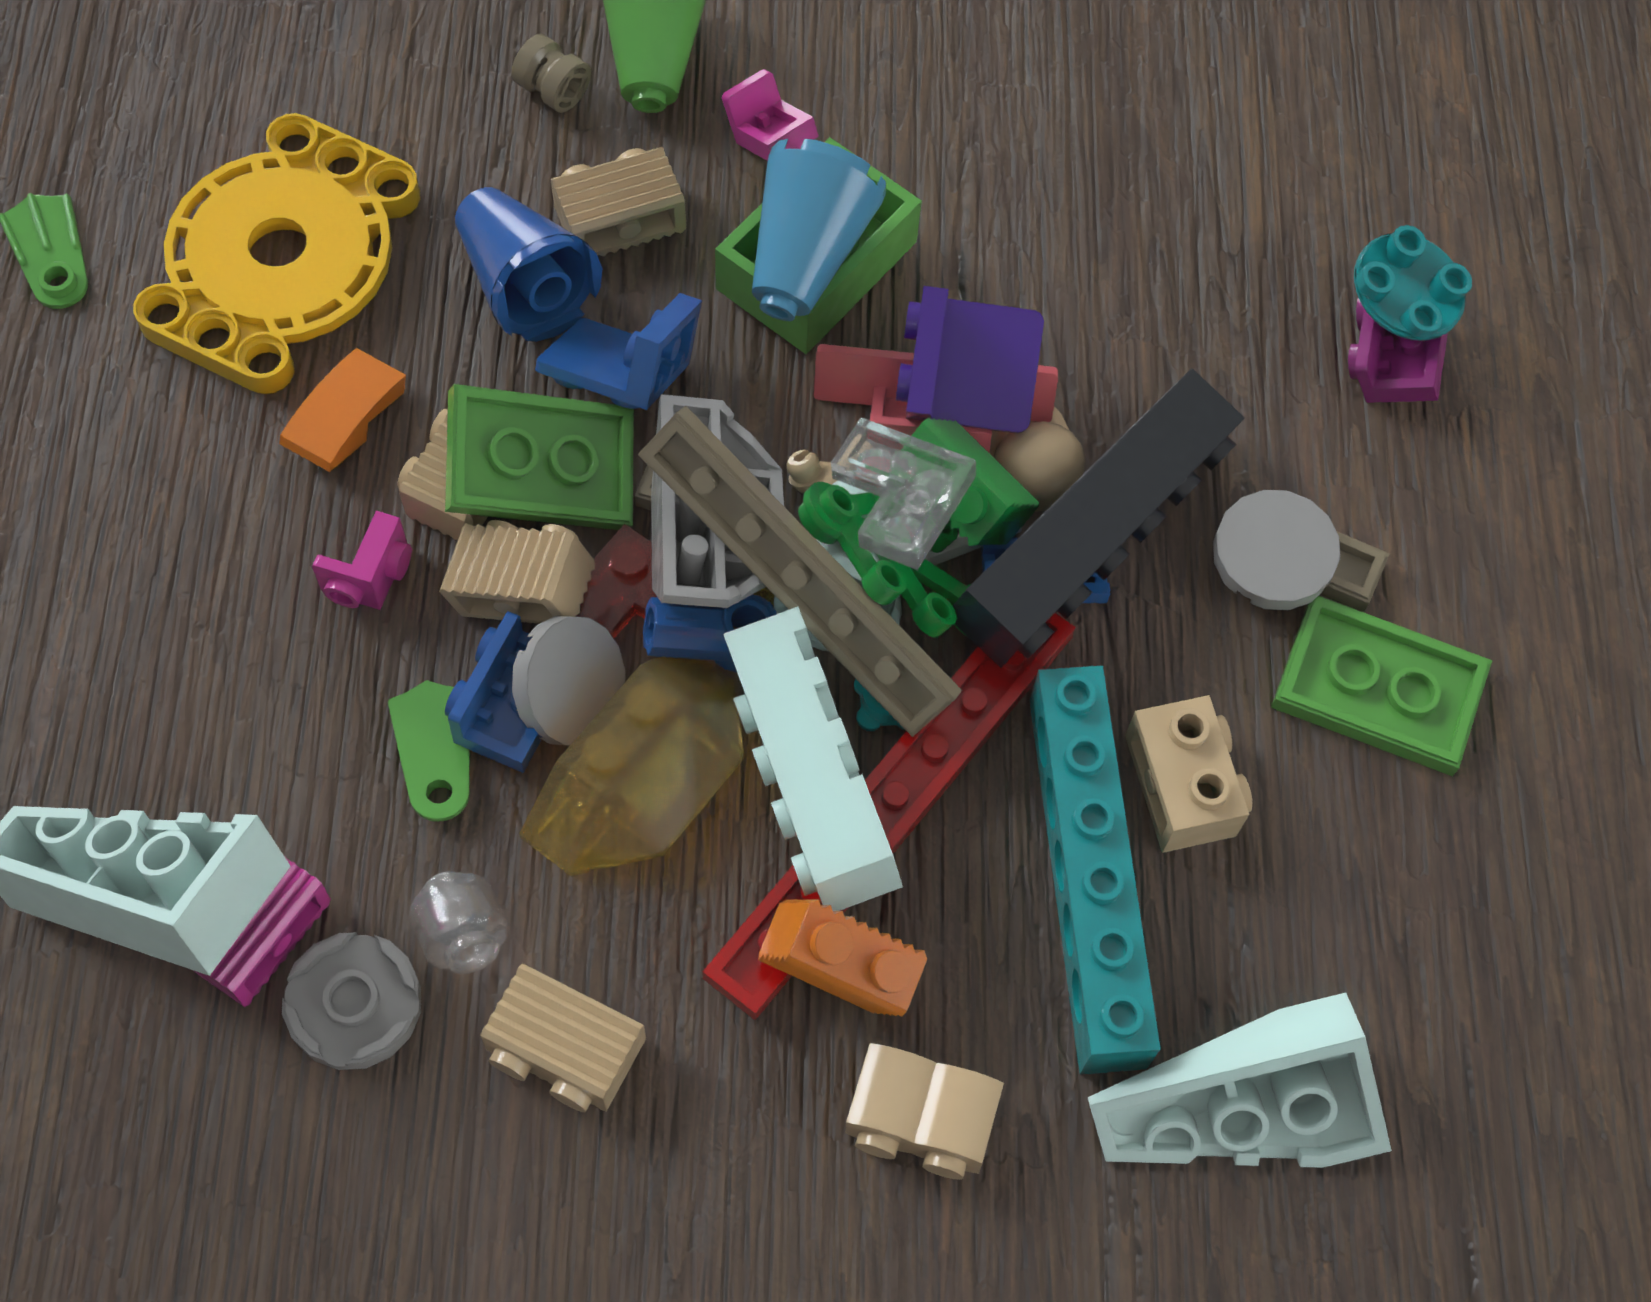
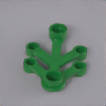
M883 478L869 492L850 494L839 485H831L825 482H815L805 491L803 503L798 509L800 521L804 528L818 541L825 544L839 542L862 578V586L868 596L878 604L889 605L902 594L912 610L915 623L925 634L936 638L949 629L957 619L953 605L971 584L964 585L916 552L930 550L934 553H941L958 537L957 528H951V520H943L941 511L932 510L917 525L881 530L865 519L879 516L885 521H894L910 505L907 492L898 482L891 478ZM870 550L875 552V554L879 558L878 562H876ZM921 583L935 592L927 594ZM955 625V627H956L961 633H963L965 636H967L962 630H960V629Z

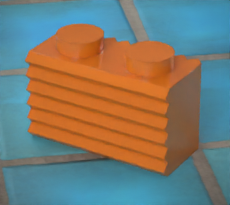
M819 899L786 900L779 903L759 952V961L873 1014L882 1013L884 1015H899L901 1017L909 1008L927 961L924 950H914L913 944H903L901 939H891L889 933H879L878 928H868L866 922H856L855 917L844 916L843 911H833L831 905H821Z

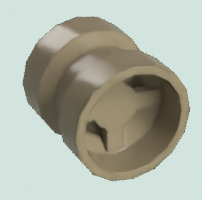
M540 33L528 39L520 48L512 65L511 76L513 81L525 90L541 93V98L545 104L555 111L563 113L573 108L584 95L591 79V68L589 64L573 54L564 55L560 44L547 35Z

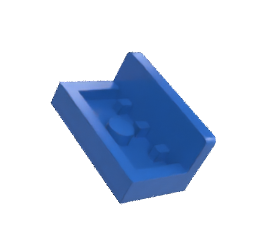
M507 611L498 628L489 627L481 638L475 655L477 665L467 682L460 680L452 689L446 703L445 715L448 716L455 744L524 773L542 740L540 738L543 737L534 728H527L517 711L512 693L513 665L518 651H525L532 637H527L529 633L522 630L521 617Z

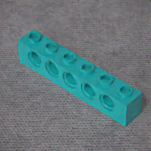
M1103 666L1038 670L1029 702L1079 1074L1146 1070L1161 1049Z

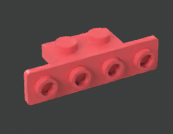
M820 344L817 347L814 398L821 401L872 405L868 442L886 443L895 447H903L923 422L906 419L907 402L896 401L900 364L913 365L914 353ZM1038 365L1030 421L1050 422L1052 420L1058 383V369L1056 367ZM962 426L988 453L990 452L992 430Z

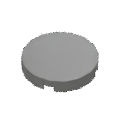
M1261 490L1241 497L1225 512L1213 540L1214 564L1223 583L1235 594L1238 590L1243 596L1250 598L1251 604L1263 609L1291 610L1311 603L1330 584L1340 560L1339 535L1329 516L1310 499L1290 491Z
M555 616L536 625L527 636L532 637V639L528 642L526 650L518 651L513 665L512 693L519 717L527 728H534L543 737L540 739L549 744L586 745L603 736L617 718L625 690V667L619 646L609 631L591 618Z
M356 932L338 933L313 944L294 963L287 978L289 983L285 989V999L282 998V1015L294 1042L315 1062L338 1070L366 1069L392 1057L411 1037L421 1014V985L409 958L390 940L376 935L374 937L357 935Z

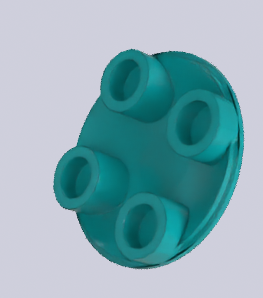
M1409 225L1400 226L1393 233L1382 235L1368 243L1359 254L1354 268L1356 293L1366 312L1384 329L1397 336L1411 340L1435 339L1449 332L1461 319L1465 308L1466 294L1472 287V277L1464 266L1454 263L1441 248L1426 240L1424 234L1419 229Z

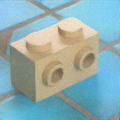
M1210 695L1135 711L1125 737L1162 853L1236 837L1250 815L1249 812L1252 810V795L1243 774L1236 775L1229 755L1232 751L1231 731L1223 715L1216 716Z

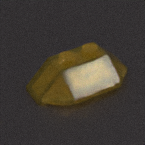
M658 656L641 664L556 761L519 833L520 838L570 876L587 873L589 869L620 866L663 856L744 760L739 714L733 699L736 697L733 679L708 661L700 659Z

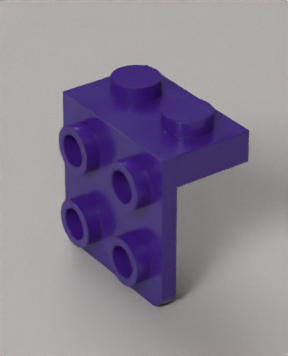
M924 286L921 303L909 301L904 339L916 340L913 365L900 364L896 401L907 402L906 419L924 421L927 418L931 420L935 418L936 420L941 419L943 421L945 419L952 422L956 420L961 426L1009 433L1024 432L1031 420L1044 319L1041 313L1031 309L948 299L949 289Z

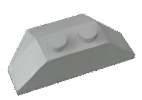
M661 394L656 434L676 412L687 406L784 506L782 469L756 438L733 419L734 413L723 400ZM653 471L651 487L652 590L661 603L728 608L765 588L766 586Z

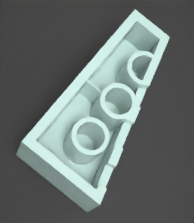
M799 607L724 633L723 635L745 694L733 698L746 734L759 730L764 744L752 749L765 787L778 782L783 796L782 799L771 802L784 840L797 836L803 853L791 857L804 895L806 896L818 891L822 905H831L833 911H840L902 888L903 885L892 850L862 774L859 775L858 771L860 770L842 719L838 716L819 659L814 655Z
M13 806L0 821V896L10 908L209 976L291 867L258 815L235 814L232 822H211L205 813L180 812L177 820H152L148 818L144 811L120 810L116 816L98 818L94 817L89 809Z

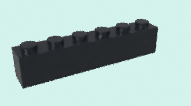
M1191 368L964 591L953 605L957 616L954 624L1000 668L1017 651L1028 659L1054 633L1046 622L1056 612L1067 619L1093 593L1084 583L1094 573L1104 581L1130 555L1121 545L1131 535L1141 543L1167 517L1158 507L1166 499L1177 506L1202 481L1194 471L1202 463L1212 471L1237 445L1228 436L1245 417Z

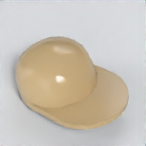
M1054 407L1050 422L1030 421L1028 428L1022 433L992 430L989 454L1040 503L1035 512L1048 510L1084 473L1086 461L1083 447L1073 432L1069 431L1062 414L1056 407Z

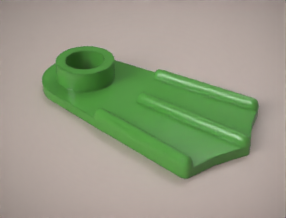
M29 193L18 205L5 213H0V223L36 299L42 305L53 309L67 308L79 302L88 289V279L70 195L44 196ZM56 277H68L67 280L59 286L49 285L50 282Z
M425 680L408 692L389 699L388 706L410 803L414 811L422 818L439 822L456 817L464 810L469 801L470 750L453 742L448 716L445 715L446 703L454 687ZM438 788H446L452 792L451 797L443 803H433L428 799L430 793Z

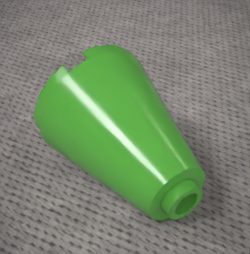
M603 0L621 96L631 103L634 109L645 113H657L663 111L666 106L677 100L706 0Z

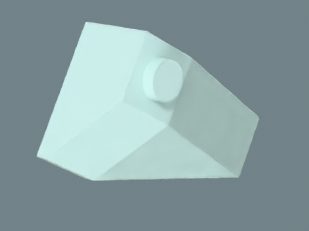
M1347 993L1278 1009L1088 1097L1106 1162L1188 1164L1196 1156L1233 1157L1235 1165L1258 1166L1260 1158L1297 1159L1300 1167L1324 1168L1392 1151L1366 1037Z

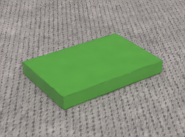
M453 384L448 390L445 512L626 531L633 526L634 409L614 404Z
M1318 596L1306 606L1271 708L1453 776L1460 767L1492 660Z

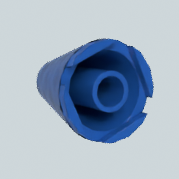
M493 187L475 190L460 203L455 215L456 228L496 322L506 333L511 336L512 333L522 335L526 341L537 342L558 336L582 318L584 313L580 306L584 303L589 293L596 298L601 288L602 266L597 253L587 242Z

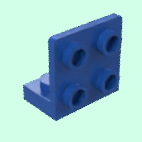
M679 293L663 310L657 309L654 312L650 323L641 332L635 331L633 334L587 318H580L537 358L535 371L552 377L556 383L563 387L571 389L584 388L609 397L618 406L647 410L690 364L702 300Z

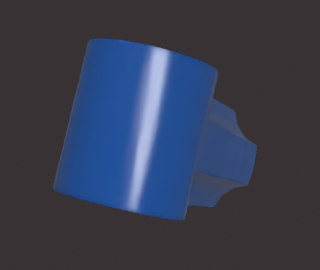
M753 594L728 608L661 603L658 597H651L646 605L643 625V648H646L648 656L714 660L716 664L725 670L737 672L723 634L734 630L733 627L741 628L776 615L777 612L770 602L761 596Z

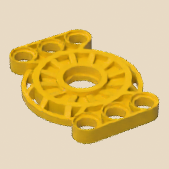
M297 113L285 114L270 123L266 131V141L270 152L255 153L224 164L203 177L181 199L169 220L164 240L165 269L171 283L154 284L145 288L137 295L133 303L134 316L144 337L149 341L251 391L261 394L275 393L284 389L291 382L295 371L294 362L287 344L305 342L334 331L357 316L373 299L388 273L392 253L388 219L401 218L410 214L417 208L420 202L417 175L413 167L407 162L308 116ZM291 135H303L310 139L308 145L299 151L288 152L279 147L281 142ZM341 157L354 158L359 162L358 166L347 174L338 175L328 170L330 164ZM389 180H400L408 184L407 190L397 197L388 198L377 193L378 188ZM208 196V198L199 206L194 217L192 219H188L192 211ZM294 230L306 236L307 245L303 253L295 261L284 266L261 264L250 254L253 244L259 238L273 231ZM381 233L378 257H374L372 242ZM181 236L186 239V259L177 261L176 250ZM171 304L179 308L177 317L171 322L154 324L148 321L151 311L160 305ZM221 328L230 333L228 341L218 348L207 349L198 345L201 335L208 330ZM270 352L281 357L279 365L271 372L259 374L249 369L251 360L259 354Z

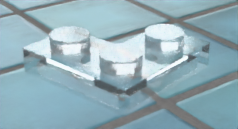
M861 417L831 461L832 479L880 497L858 530L859 547L918 570L975 479L976 460Z

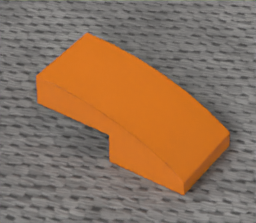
M355 348L325 376L304 400L280 434L279 444L331 472L367 441L368 423L404 393L406 374Z

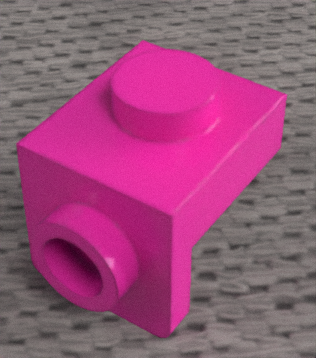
M765 69L755 73L722 95V101L736 143L767 161L772 147L779 140L788 139L785 149H800L804 139L814 140L819 137L814 118L782 101L773 73Z
M376 511L352 564L317 555L312 569L323 594L334 603L348 608H357L359 604L381 610L393 580H401L408 569L412 547L407 543L400 518Z

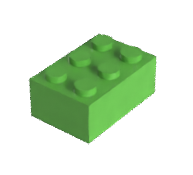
M829 137L825 141V143L838 146L852 153L844 146L833 140L831 137ZM870 165L867 176L876 185L881 176L886 181V194L883 203L811 312L805 316H795L793 321H783L767 315L759 307L761 302L752 294L762 211L761 204L715 248L716 290L804 354H807L917 242L922 200Z

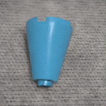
M788 139L779 140L772 147L767 161L752 294L761 302L759 307L764 313L783 321H793L795 316H805L811 312L882 205L886 194V181L881 176L876 185L867 176L870 164L838 146L812 139H804L801 149H785Z

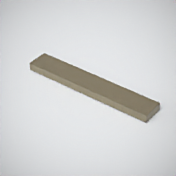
M687 406L676 412L638 453L647 465L788 610L799 607L806 628L912 737L958 697L962 691L958 685L877 602L868 596L861 585Z

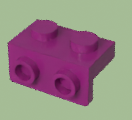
M1358 298L1356 321L1360 337L1358 344L1350 345L1348 369L1350 378L1352 380L1358 379L1366 403L1438 401L1448 332L1441 337L1430 340H1411L1397 336L1374 321Z

